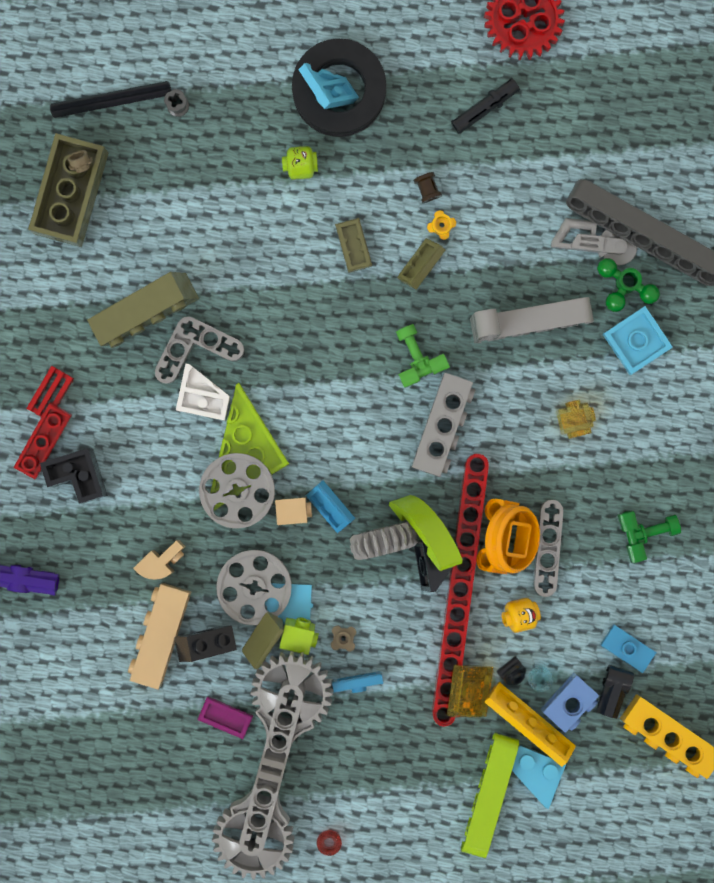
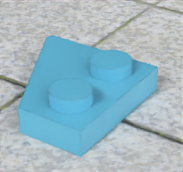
M304 63L298 69L315 94L316 100L324 109L353 104L359 98L346 77L338 74L334 75L324 69L315 72L308 63Z

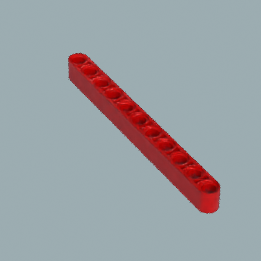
M481 454L469 456L464 465L455 541L457 542L461 557L469 559L470 567L465 571H460L456 565L450 571L432 715L435 722L443 727L451 725L456 717V714H450L447 719H440L437 717V712L440 708H449L450 694H442L440 688L443 683H452L454 669L448 670L444 668V661L449 657H453L457 660L456 666L463 665L489 468L487 458ZM479 458L483 462V468L480 472L471 470L470 462L472 459ZM472 482L480 487V492L475 497H471L467 493V486ZM469 507L474 508L477 513L475 520L471 522L466 521L463 517L465 509ZM465 532H469L473 536V543L469 546H463L460 542V537ZM458 582H463L467 586L466 593L461 596L455 595L453 590ZM455 607L463 609L464 614L460 620H453L450 617V612ZM452 632L460 634V641L456 645L447 643V636Z

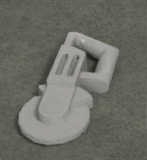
M565 218L551 241V248L598 253L600 258L613 259L617 266L631 262L636 256L638 249L633 244L608 230H605L601 236H596L597 224L590 220ZM571 228L590 230V235L577 234L572 244L562 243Z

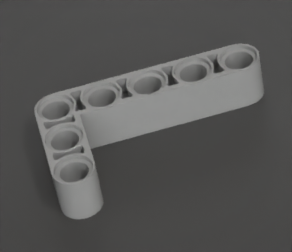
M590 297L499 313H497L496 309L482 310L473 313L470 322L474 343H481V341L485 340L494 341L505 339L508 336L516 337L528 335L531 332L550 331L558 327L567 328L578 326L581 323L589 324L593 323L594 319Z

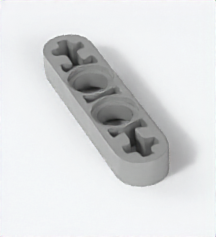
M556 500L543 502L539 513L540 542L536 553L533 585L536 593L543 597L553 595L557 589L563 507ZM550 504H554V508L558 509V514L553 515L552 521H558L557 527L550 524L543 525L544 520L549 521V514L545 513V508H549ZM549 528L556 532V539L551 543L545 542L542 536L543 532ZM545 553H549L554 557L553 565L548 568L543 567L540 562L542 555ZM539 570L545 572L554 571L553 576L548 575L547 581L552 584V587L547 588L546 592H543V589L538 586L539 583L544 581V574L539 575Z

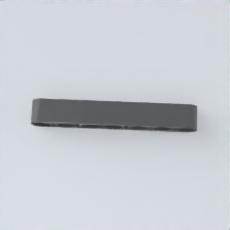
M580 179L575 183L566 200L569 209L700 283L714 286L713 250L588 180Z

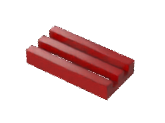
M51 366L26 409L42 417L46 405L62 378L66 379L53 401V404L59 406L74 378ZM54 373L57 374L38 409L35 408Z

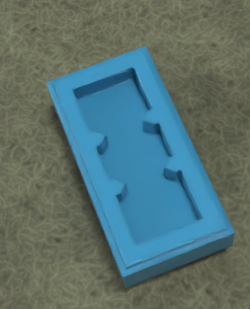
M324 480L305 495L336 533L340 532L355 519Z
M614 624L600 644L641 673L645 671L656 654L655 651Z
M380 671L333 679L332 681L334 692L351 689L352 693L366 691L367 686L383 684L382 672Z

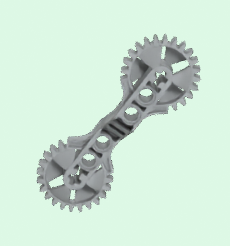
M293 651L290 652L287 658L283 652H280L279 660L272 655L269 660L270 664L264 661L261 666L262 670L257 669L255 674L257 678H253L251 684L254 686L251 690V695L256 696L253 698L252 705H259L255 713L266 729L264 751L252 790L242 799L232 802L230 810L224 809L223 816L218 817L217 825L214 826L213 833L215 834L212 838V842L216 843L213 851L220 852L218 861L226 860L225 869L233 866L232 874L237 873L238 870L242 871V878H245L247 873H251L252 880H255L256 873H260L264 879L266 871L274 875L276 867L282 869L284 862L289 861V853L293 851L292 844L295 836L291 835L293 826H287L290 818L280 804V785L292 743L299 735L314 728V720L321 722L322 714H328L329 708L327 706H331L332 699L330 696L333 695V689L328 688L332 684V679H325L328 670L320 671L321 662L313 665V656L309 657L308 660H304V652H301L298 658L295 657ZM262 681L280 683L279 693L263 688ZM290 689L295 690L292 701L288 700ZM305 690L322 696V702L304 701ZM288 712L292 717L284 718L280 713ZM282 735L286 740L279 741L274 736ZM260 791H267L271 795L263 796ZM254 814H261L265 818L258 819L254 816ZM224 828L242 830L240 841L225 836L223 834ZM253 831L258 832L256 840L251 839ZM270 837L284 844L283 849L264 848L266 838Z

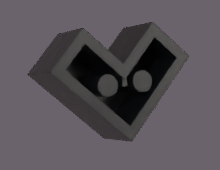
M86 448L40 463L47 487H56L72 482L79 504L108 496L92 448Z

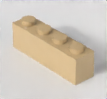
M166 583L160 584L159 588H154L151 601L154 602L152 612L147 611L143 625L147 626L144 635L140 634L136 644V649L139 650L137 659H132L128 669V673L131 674L130 681L157 690L161 688L174 649V637L178 636L191 591Z

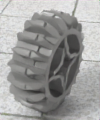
M409 522L359 533L350 538L351 553H353L354 559L363 560L414 547L418 543L417 533Z

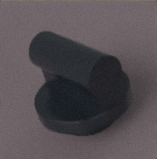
M514 656L496 672L507 685H518L525 678L526 668Z

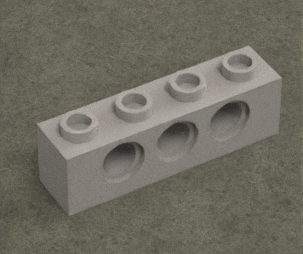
M448 373L443 374L411 468L437 477H441L442 473H447L451 462L450 459H447L450 449L455 450L459 436L455 435L458 426L463 427L467 413L463 412L466 402L471 403L475 393V389L471 388L473 382ZM448 396L458 398L459 406L457 409L447 407L446 398ZM447 419L451 423V429L448 433L439 431L437 427L439 420ZM434 442L440 443L443 447V452L438 457L431 455L429 452V447Z

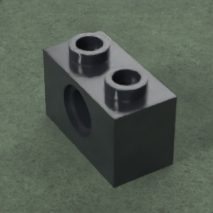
M232 625L218 626L174 637L179 662H193L237 650Z

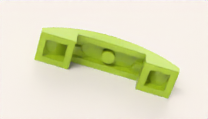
M408 495L389 502V506L401 521L407 520L428 547L427 555L439 571L462 564V557L449 531L437 514L424 501L414 495Z

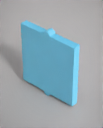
M272 583V585L276 588H281L285 585L280 583ZM291 584L289 602L284 611L278 616L283 620V625H285L286 617L292 619L301 617L310 620L311 608L313 607L311 603L312 585ZM269 598L265 602L269 612L278 610L279 602L275 598Z

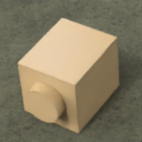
M306 498L275 500L277 525L308 523V517H312L311 502L306 503Z

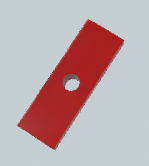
M50 402L13 468L36 480L42 470L40 463L47 461L72 414ZM39 438H44L46 445H41Z

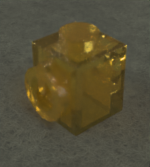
M580 399L565 403L566 408L555 411L561 435L567 434L568 439L592 433L591 427H594L593 422L596 421L593 407H589L588 402L581 404Z

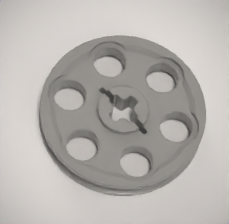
M233 453L219 457L207 467L200 481L199 496L205 512L216 523L228 528H245L259 522L269 512L275 497V485L270 471L260 460L247 454ZM226 460H232L236 464L235 472L229 475L222 470V464ZM254 464L260 468L261 474L257 479H251L247 476L246 471L250 465ZM216 479L219 482L220 488L216 493H209L207 491L206 483L208 480ZM236 483L238 487L251 485L250 488L244 489L241 492L240 498L231 494L223 496L233 490V485ZM259 488H264L269 493V498L264 503H260L255 499V492ZM219 502L226 504L228 507V513L224 517H218L214 513V507ZM248 507L251 509L253 516L250 521L244 522L240 520L238 513L241 508Z
M248 550L233 556L225 563L219 573L216 589L221 607L232 619L246 625H258L265 613L269 612L265 608L267 599L275 598L279 602L278 610L270 612L271 614L278 617L284 611L291 596L292 582L286 566L279 558L266 551ZM263 556L267 559L268 566L265 570H257L254 567L256 557ZM233 563H240L243 566L244 572L240 577L231 575L230 566ZM282 574L285 577V585L281 588L274 587L271 583L273 575ZM256 580L261 589H266L269 592L261 590L251 594V589L240 585V583L247 585L252 584ZM225 588H235L237 598L233 601L226 600L223 596ZM246 604L253 606L255 609V615L250 619L244 618L241 614V608Z

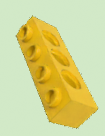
M638 694L635 695L620 717L625 723L623 728L635 736L638 732L646 737L645 743L655 750L661 747L667 751L664 756L674 763L678 764L681 761L686 764L685 770L696 778L702 775L708 779L714 771V747ZM654 718V727L650 730H645V720ZM670 732H674V742L666 744L665 736ZM689 747L696 748V754L692 758H686L685 755Z

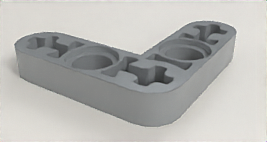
M184 317L178 322L156 366L155 376L161 383H173L177 379L194 344L232 362L238 361L243 357L244 346L238 339L195 318ZM190 322H193L192 327L200 331L201 326L205 328L200 333L199 341L194 340L197 335L189 332L187 335L184 334L183 324L188 325ZM213 332L218 336V341L214 346H207L205 344L204 337L207 333ZM223 337L227 338L224 343L229 346H233L234 343L238 344L237 349L240 351L238 355L228 356L229 351L223 347L221 352L217 351L222 344ZM182 344L184 346L185 352L181 357L176 358L172 356L171 348L173 345ZM167 356L173 361L180 362L178 367L174 364L170 369L173 373L172 377L167 376L166 379H162L163 374L160 370L162 368L166 369L170 363L165 361Z

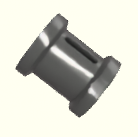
M173 89L165 95L164 102L171 115L181 117L187 113L189 103L182 91ZM180 99L182 104H177L175 108L172 102H177Z

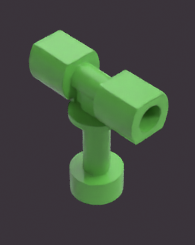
M414 324L396 331L399 341L405 340L414 362L410 363L411 369L398 374L404 388L420 382V378L433 373L435 375L450 368L444 354L431 360L428 356H422L414 338V335L418 333Z

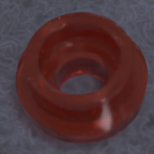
M325 830L319 834L317 848L322 854L332 856L341 849L342 840L336 831ZM327 838H331L334 841V844L330 847L324 843Z

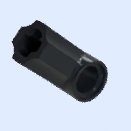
M608 665L606 669L608 674L606 678H603L602 685L604 687L596 712L617 719L625 694H628L631 689L634 673Z

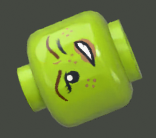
M310 146L290 147L287 150V156L282 157L283 172L288 171V175L292 180L312 178L314 172H318L317 152H313Z

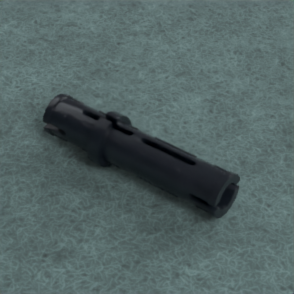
M510 78L496 90H490L485 98L452 120L451 124L458 134H461L496 107L501 108L503 102L517 92H520L518 84L513 78Z

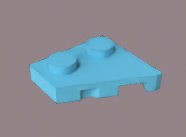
M519 745L512 771L540 803L549 809L566 764L561 767L549 756Z

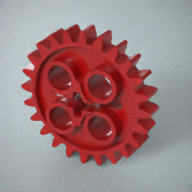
M492 0L493 2H487L486 8L490 11L485 12L484 18L489 19V21L485 22L484 28L491 29L487 33V37H495L492 43L493 46L501 44L500 53L508 49L509 58L512 57L514 52L518 53V60H521L523 54H526L528 59L531 60L533 52L540 57L542 55V48L549 52L551 49L550 43L556 44L558 41L556 36H561L563 30L559 27L565 23V20L559 18L563 16L565 11L557 9L562 3L561 0H534L536 2L534 7L527 6L524 0ZM506 8L511 9L514 15L506 17L503 15L502 10ZM538 10H544V12L535 14ZM523 15L524 18L529 17L528 22L524 19L519 21L520 16ZM543 21L547 28L538 29L535 26V22ZM513 24L510 28H504L505 25ZM520 31L523 33L524 38L515 39L512 36V32Z

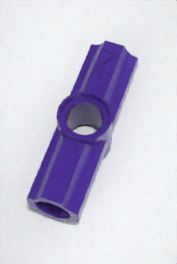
M0 565V587L7 588L8 591L36 592L56 595L60 574L33 570L32 567L24 568L21 565Z

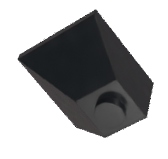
M418 540L414 549L421 590L436 592L453 567L439 571L427 555L428 547L422 540Z

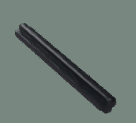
M168 81L51 103L50 112L54 118L165 97L168 92L172 91L171 85Z

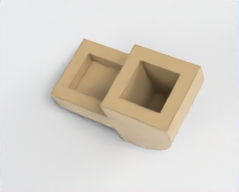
M176 540L161 556L155 550H152L133 569L147 579L157 580L165 578L175 572L168 564L172 562L174 565L184 556L182 550L186 546L180 540Z

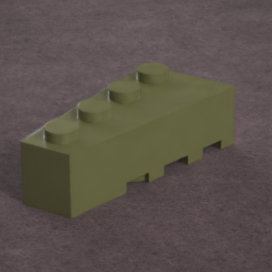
M169 272L87 319L100 346L114 348L125 342L123 338L145 331V327L166 319V316L184 309L187 305L199 300V297L186 273Z

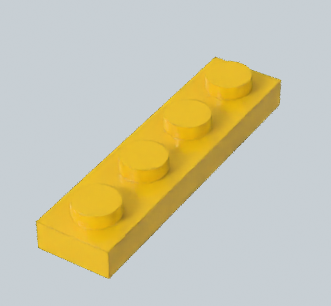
M498 682L491 690L485 703L561 767L564 766L570 759L576 745L502 683Z

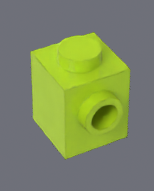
M286 617L279 648L297 653L304 652V654L309 655L310 648L316 647L319 633L314 632L315 624L306 618L292 619Z

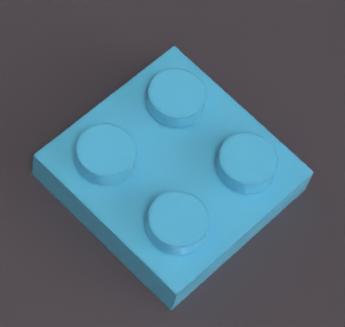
M646 306L602 334L629 375H632L673 348Z

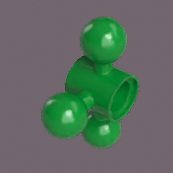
M604 258L598 263L597 270L602 277L610 278L613 276L616 278L618 290L617 292L610 293L605 302L610 311H621L626 303L625 294L631 293L634 290L640 293V298L644 303L652 304L659 299V289L653 284L645 286L641 284L642 276L638 270L628 268L620 271L617 269L616 262L611 258ZM624 275H630L634 279L633 287H628L623 283Z

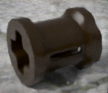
M434 172L426 173L413 180L414 184H417L422 195V204L442 197V193L438 191L434 180Z

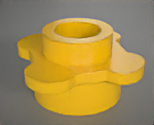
M441 210L436 211L434 214L435 218L427 225V229L430 233L434 232L439 235L440 239L446 240L449 238L450 230L456 226L455 218H450ZM443 223L444 227H440L439 224Z

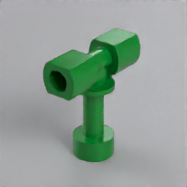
M631 510L617 514L623 532H626L629 544L626 545L631 563L647 560L643 544L648 542V537L666 532L670 536L681 534V526L676 515L665 517V523L644 528L642 524L638 525L634 511Z

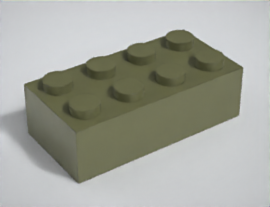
M55 133L29 224V231L34 235L82 248L109 154L104 146ZM85 150L92 157L90 168L81 173H77L76 170H70L68 157L74 152Z

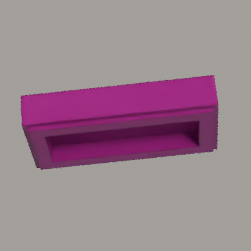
M207 696L197 720L244 739L253 715Z

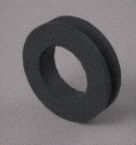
M338 38L320 42L306 51L295 67L292 78L294 103L305 123L321 134L333 137H346L357 134L368 128L377 119L383 108L386 97L384 69L376 55L356 41ZM304 63L310 64L311 69L315 72H319L321 69H326L332 65L351 67L360 74L364 82L365 91L362 100L354 108L346 112H334L324 109L316 100L315 94L298 69Z

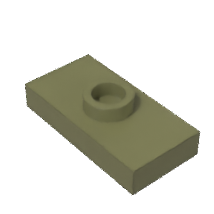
M356 218L335 224L348 273L372 267L360 219Z
M426 238L397 278L404 284L417 290L446 250L441 245Z

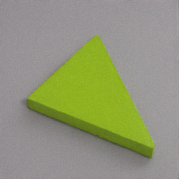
M238 383L235 386L219 457L233 453L247 454L260 460L268 468L271 475L289 465V462L242 386ZM232 460L224 461L222 464L223 472L228 475L234 473L236 464ZM253 464L247 468L246 473L249 478L257 479L261 474V470L257 465ZM213 479L210 492L216 493L220 488V484L216 479ZM236 483L233 485L234 489L223 496L230 494L239 496L244 489L250 488L251 485L238 487ZM217 503L214 507V511L219 507L223 506L224 503Z

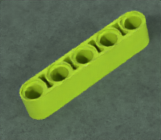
M498 733L493 734L492 739L494 743L490 745L485 761L487 767L486 770L483 769L478 786L480 791L479 794L476 793L471 810L473 815L472 818L469 817L464 834L466 839L461 844V852L485 859L489 852L519 747L518 739Z

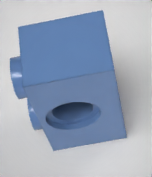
M573 673L544 704L541 711L566 733L568 730H574L581 722L580 717L585 711L590 712L598 703L596 699L599 695L579 676ZM570 698L577 699V706L573 710L565 708V703Z

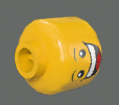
M527 597L506 603L505 612L501 613L504 626H509L514 633L536 628L538 621L541 619L537 603L535 601L532 602Z

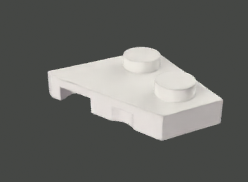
M185 364L176 411L225 421L230 396L190 364Z

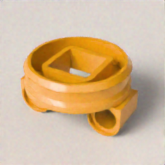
M491 499L487 502L485 515L490 522L486 531L485 548L478 552L476 559L480 570L500 574H515L523 571L531 564L538 551L540 528L536 516L529 508L519 506L520 503L501 499ZM517 525L513 552H508L512 526Z

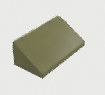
M270 612L265 613L242 648L243 654L256 670L260 668L284 632L283 620Z

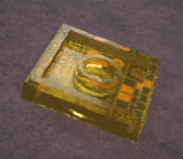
M454 665L447 711L448 716H487L488 705L485 703V700L490 694L493 667Z

